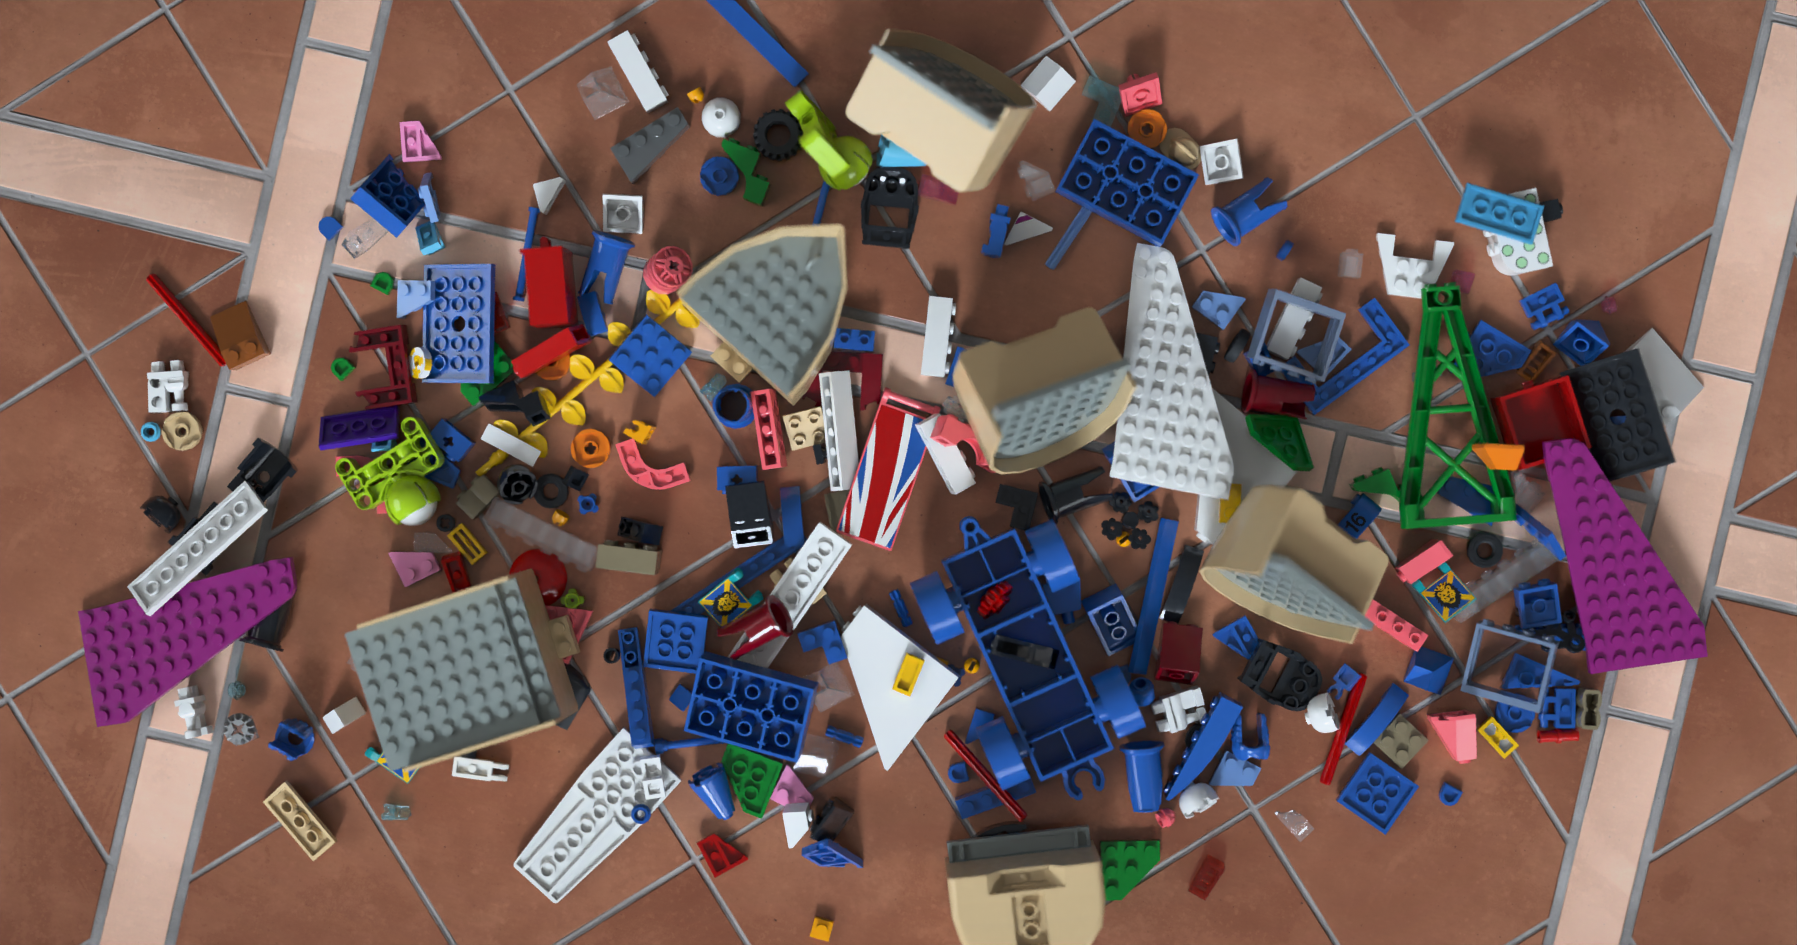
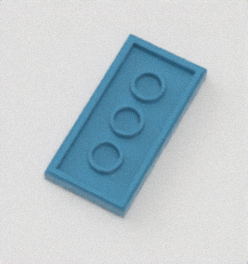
M1466 183L1454 222L1532 245L1544 206Z

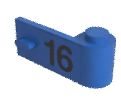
M1364 493L1361 495L1356 494L1350 502L1352 504L1351 510L1337 524L1356 539L1382 510V507Z

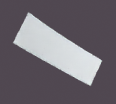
M488 424L480 438L532 467L541 453L540 450L491 424Z

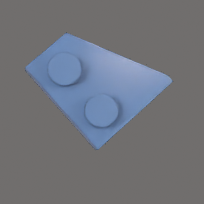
M432 172L423 175L418 192L420 198H424L425 216L430 218L431 223L439 222L440 210L436 191L432 188L431 179H433Z
M398 280L397 318L404 319L409 313L416 312L424 305L435 301V281Z
M1202 291L1191 307L1224 330L1246 299L1239 296Z
M1340 337L1338 338L1327 375L1351 351V348ZM1323 341L1296 351L1313 369L1315 368Z
M1225 750L1209 784L1212 786H1253L1261 767L1247 760H1238L1233 753Z

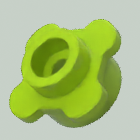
M572 588L569 589L565 597L561 598V603L565 604L568 608L577 609L580 604L584 603V597L579 596L576 593V589Z

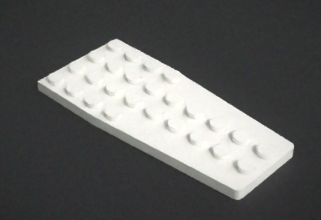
M625 727L581 774L514 862V867L553 903H558L642 825L634 822L631 817V811L636 805H647L652 814L682 781L678 775L661 761L666 796L646 799L640 758L654 754L647 747L633 748L630 732ZM638 811L640 817L645 816L644 811Z

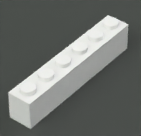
M850 371L819 373L831 491L850 490L859 464Z

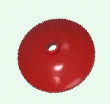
M532 549L522 553L515 559L510 568L509 575L532 569L534 575H537L539 578L537 584L539 585L545 605L553 604L562 596L567 585V571L557 555L544 549Z

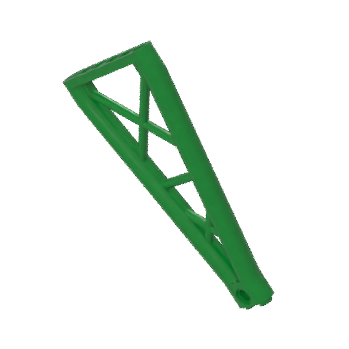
M1456 282L1444 283L1443 287H1437L1436 283L1425 284V288L1421 289L1423 313L1399 499L1400 528L1412 529L1517 520L1516 500L1508 470H1490L1486 465L1493 495L1460 465L1472 451V445L1478 444V442L1479 444H1500L1463 315L1460 286H1456ZM1439 293L1444 295L1443 302L1438 299ZM1442 314L1452 346V350L1447 356L1438 350ZM1454 358L1456 360L1457 366L1452 362ZM1438 360L1441 363L1436 367V362ZM1446 368L1462 381L1468 404L1431 406L1434 382ZM1470 411L1476 434L1456 458L1453 459L1427 436L1430 414ZM1427 446L1449 466L1420 500ZM1455 471L1491 503V514L1425 519L1424 507Z

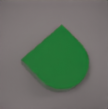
M380 272L374 277L370 286L389 295L394 286V278L389 273Z
M337 358L331 364L333 374L340 381H343L356 368L346 358Z

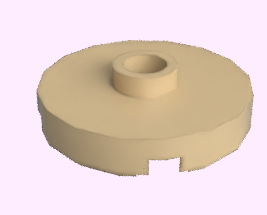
M176 412L165 419L162 436L169 447L186 451L194 448L200 442L203 428L195 415L189 412ZM182 428L186 429V433L184 435L181 434Z

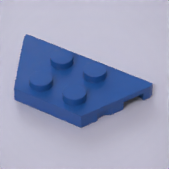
M824 839L802 848V856L820 867H845V864L852 863L857 868H863V859L830 839Z

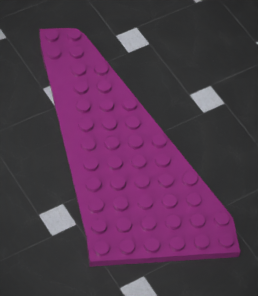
M1573 438L1542 442L1548 481L1551 484L1585 641L1588 673L1595 674L1708 657L1704 624L1585 444Z
M293 557L271 560L187 583L151 616L145 614L135 598L99 608L78 611L97 727L130 722L291 599L297 590Z

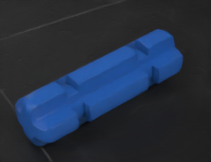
M898 589L891 591L889 595L891 600L894 601V607L899 618L901 617L900 621L903 627L910 626L913 622L911 617L908 616L909 612L903 599H901L900 591Z
M828 726L825 733L830 738L835 737L836 740L844 743H852L853 746L858 748L862 746L864 740L861 736H853L854 734L841 729L836 730V727Z

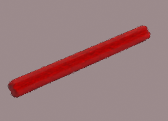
M150 274L146 278L149 285L221 367L227 365L218 345L156 274Z
M1359 673L1362 677L1351 689L1340 720V729L1336 731L1320 778L1322 784H1331L1367 680V675Z
M953 730L947 731L944 734V738L1016 819L1020 822L1027 817V813L1006 790H1002L996 778Z

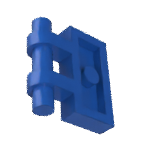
M1553 283L1519 300L1527 318L1534 315L1537 321L1530 324L1533 330L1543 329L1548 326V323L1554 320L1559 321L1564 318V315L1570 313L1567 306L1560 309L1558 303L1565 299L1557 283ZM1551 307L1553 313L1544 317L1542 311Z
M1549 688L1547 689L1543 710L1538 713L1541 728H1548V720H1554V728H1575V688H1554V696H1549ZM1549 702L1554 703V713H1548Z

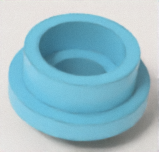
M147 422L141 428V436L146 441H156L161 435V428L155 422ZM151 428L154 429L153 435L149 434V430Z

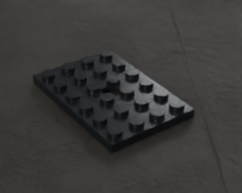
M1639 348L1560 372V376H1569L1592 447L1588 450L1609 482L1677 462ZM1620 409L1624 411L1626 415L1624 423L1616 424L1611 421L1610 415L1613 410Z

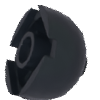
M519 464L504 468L497 479V488L500 496L505 502L512 505L522 504L527 498L531 499L538 487V482L533 472L528 467Z
M153 496L140 506L141 510H145L143 513L159 528L163 525L166 528L164 531L168 534L171 533L180 520V511L177 508L179 504L172 497L167 499L163 496Z

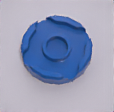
M712 157L703 164L700 172V181L704 189L710 194L724 196L731 193L737 187L739 171L735 163L729 158Z
M1497 702L1494 710L1496 721L1504 730L1512 733L1527 730L1535 718V712L1501 702Z

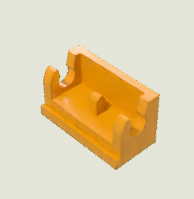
M633 420L632 422L638 425L635 427V430L626 428L623 433L641 444H647L656 427L648 425L643 421Z

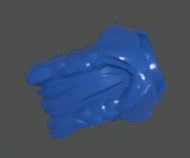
M1257 713L1256 715L1258 745L1254 747H1248L1242 743L1241 715L1239 714L1231 728L1232 752L1238 760H1247L1250 757L1259 760L1268 759L1270 755V737L1265 714Z
M288 718L281 721L275 734V740L269 742L268 748L286 755L287 760H296L299 756L307 754L312 749L315 741L313 728L307 722L297 720V718ZM290 732L297 734L303 741L299 745L291 744L288 735Z

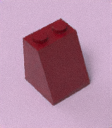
M1176 622L1163 623L1160 631L1154 680L1188 685L1194 684L1200 672L1203 628H1199L1194 624L1184 626L1178 625Z

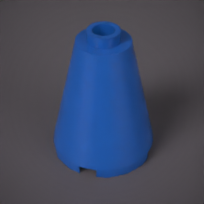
M716 763L718 767L712 768L709 765L692 775L693 780H688V784L718 819L727 820L733 816L735 806L725 767L722 763Z

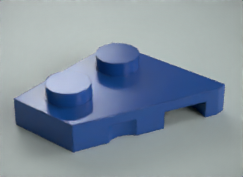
M1245 615L1212 633L1213 637L1247 660L1250 659L1258 644V637Z

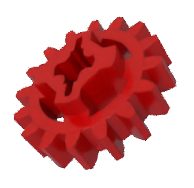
M1002 581L995 587L991 586L985 595L981 597V605L978 607L977 613L983 619H988L995 613L999 614L1010 601L1008 595L1012 593L1013 587L1006 581Z

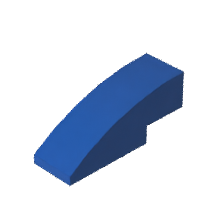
M800 486L780 488L785 547L804 545L805 536Z

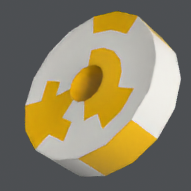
M424 347L414 348L409 355L410 372L413 378L424 379L431 371V354Z

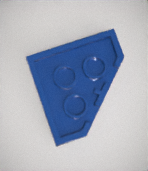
M1482 320L1478 321L1470 334L1481 377L1521 368L1531 353L1530 349Z

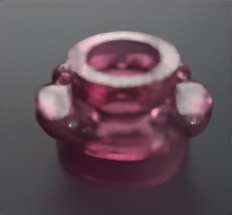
M1605 296L1604 300L1601 301L1602 311L1611 315V313L1617 311L1614 297Z

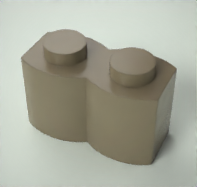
M486 475L475 477L470 483L472 485L468 491L463 490L457 496L458 501L456 504L472 520H476L500 495L497 486Z
M1579 687L1576 692V704L1578 707L1576 708L1575 725L1582 729L1597 730L1601 721L1599 713L1602 704L1601 692L1594 688Z

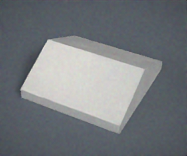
M1045 56L1021 86L1047 110L1051 111L1076 81L1060 65Z
M1238 139L1199 146L1205 185L1225 183L1244 178Z
M603 193V232L642 234L644 220L643 196Z

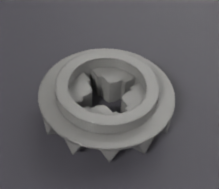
M243 713L231 715L223 724V733L227 740L233 744H246L255 734L254 721ZM235 724L237 726L245 724L241 729L243 734H241L240 732L237 734H233L236 730Z

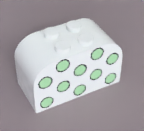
M1536 188L1507 194L1539 204ZM1542 216L1532 245L1483 231L1489 244L1487 245V253L1491 256L1495 268L1502 274L1513 276L1553 266Z

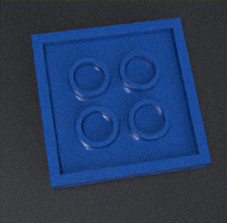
M646 314L608 360L655 397L690 356L692 351Z
M650 609L643 667L696 674L699 658L705 652L709 616Z
M1369 752L1336 801L1386 835L1419 786Z

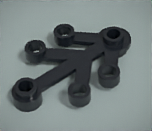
M1515 608V614L1517 617H1519V610L1518 608ZM1571 610L1565 611L1562 616L1568 633L1561 629L1560 623L1542 626L1545 629H1526L1535 632L1534 635L1541 637L1542 635L1559 637L1562 641H1559L1558 649H1567L1571 653H1579L1585 647L1583 637L1576 632L1574 624L1576 615ZM1566 615H1570L1572 619H1568ZM1541 645L1543 651L1549 652L1550 647Z

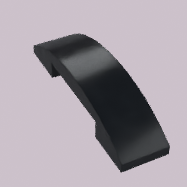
M1188 545L1184 546L1178 569L1159 619L1179 624L1195 583L1204 551Z
M1024 821L1001 822L984 828L971 838L993 836L1005 830L1008 834L1018 833L1026 829L1027 826Z

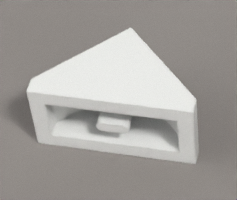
M561 177L533 184L540 212L545 215L548 214L566 182Z
M354 697L322 718L332 734L366 714V711L358 698Z

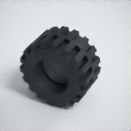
M773 109L769 113L765 112L763 117L758 118V122L754 126V142L762 155L770 160H789L802 147L799 138L804 134L798 119L789 111L785 112L783 109L776 111ZM774 125H785L790 131L789 141L782 146L771 145L767 139L769 129Z

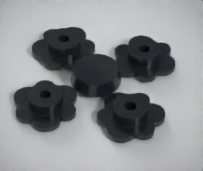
M1114 493L1113 501H1109V504L1113 507L1114 512L1120 511L1124 514L1121 519L1122 523L1114 518H1110L1109 521L1104 520L1101 523L1103 528L1102 535H1107V538L1113 541L1116 537L1122 535L1121 530L1124 526L1128 529H1133L1128 537L1131 547L1133 549H1138L1139 547L1145 549L1146 544L1151 542V537L1147 535L1145 529L1140 530L1135 527L1139 524V519L1144 520L1145 523L1156 521L1159 518L1157 513L1158 507L1153 506L1151 501H1146L1144 505L1138 506L1139 512L1137 514L1128 512L1129 507L1132 505L1128 493Z

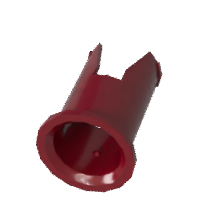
M1251 368L1246 375L1242 389L1241 411L1247 413L1252 409L1307 420V417H1305V404L1303 402L1314 401L1315 386L1313 384L1258 375L1256 370Z
M774 595L767 596L765 604L717 629L718 637L744 630L749 638L730 656L734 660L781 635L790 637L794 632L793 622L787 608Z

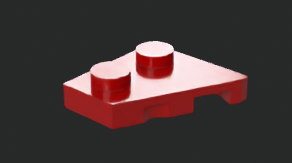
M714 833L696 842L715 878L748 860L747 856Z

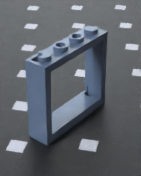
M1268 289L1247 357L1253 359L1252 363L1264 366L1266 363L1271 365L1270 369L1281 372L1282 369L1288 371L1287 375L1299 378L1300 375L1304 376L1307 382L1316 384V381L1325 382L1346 313L1277 289ZM1277 300L1330 318L1313 372L1260 355Z
M1490 619L1480 620L1476 623L1460 691L1540 713L1543 710L1559 641L1554 640L1555 638L1549 635H1542V637L1534 635L1535 632L1531 630H1515V627L1512 625L1503 624V626H1500ZM1484 629L1550 647L1537 700L1472 682Z

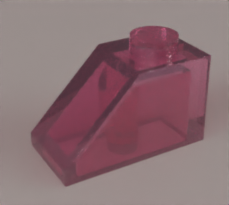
M922 174L918 196L956 205L958 191L937 177Z

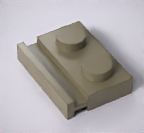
M849 490L824 494L830 529L835 532Z

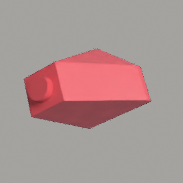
M1465 709L1427 715V719L1452 759L1459 761L1460 764L1470 763L1471 759H1477L1476 716L1474 713Z

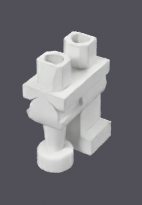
M170 361L171 371L166 372L165 362H152L151 372L147 373L149 412L188 411V404L184 402V390L189 385V372L185 371L183 361ZM170 392H174L175 403L170 404Z
M198 686L177 689L179 700L174 701L175 707L179 706L178 715L185 718L187 731L184 732L185 739L214 733L212 725H206L204 715L206 706L203 702L206 699L205 695L199 696Z
M1197 685L1166 696H1160V700L1151 703L1153 714L1163 712L1165 719L1155 721L1158 732L1169 731L1170 733L1184 730L1189 723L1197 720L1201 722L1203 715L1206 713L1204 706L1197 708L1196 713L1186 714L1185 709L1205 705L1201 689Z

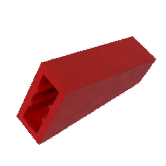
M583 324L567 327L512 360L513 370L520 379L529 377L592 342V339Z

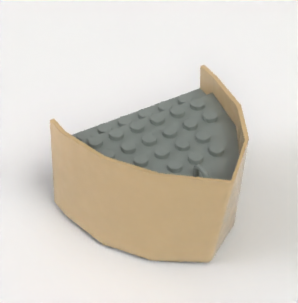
M841 224L779 227L728 248L693 275L677 292L683 305L723 341L712 353L711 358L737 382L741 383L754 370L793 406L807 392L831 353L847 289L844 227Z

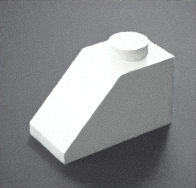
M809 802L785 805L782 814L789 848L795 846L807 832L811 822L814 821V812L810 810Z

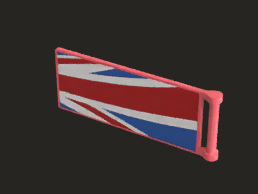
M885 387L836 532L891 551L927 447L915 424L926 418L886 404L889 398L931 415L939 414L941 407L936 405L933 407L892 392L890 388Z

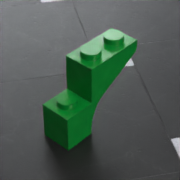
M729 138V140L723 139L722 148L745 176L746 189L743 199L763 206L771 184L767 182L768 178L757 174L754 177L761 154L758 153L757 148L747 145V148L739 145L740 142L733 138Z
M1376 468L1371 471V475L1365 477L1363 474L1353 478L1354 482L1349 484L1353 491L1388 494L1398 502L1400 499L1401 484L1397 488L1389 469Z

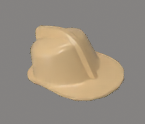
M1171 128L1167 130L1165 139L1159 144L1162 153L1167 158L1190 170L1197 167L1201 162L1200 147L1197 142L1182 129Z

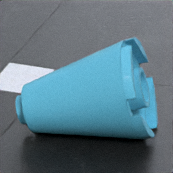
M881 134L878 144L880 150L876 155L877 166H926L924 162Z

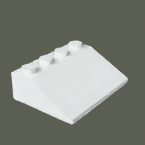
M1651 328L1626 351L1639 348L1664 425L1666 426L1689 405L1704 386L1657 332Z

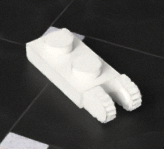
M455 756L452 776L505 782L508 776L493 774V768L506 770L509 769V764Z

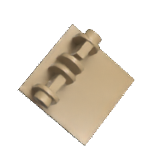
M821 406L782 416L792 451L826 442Z

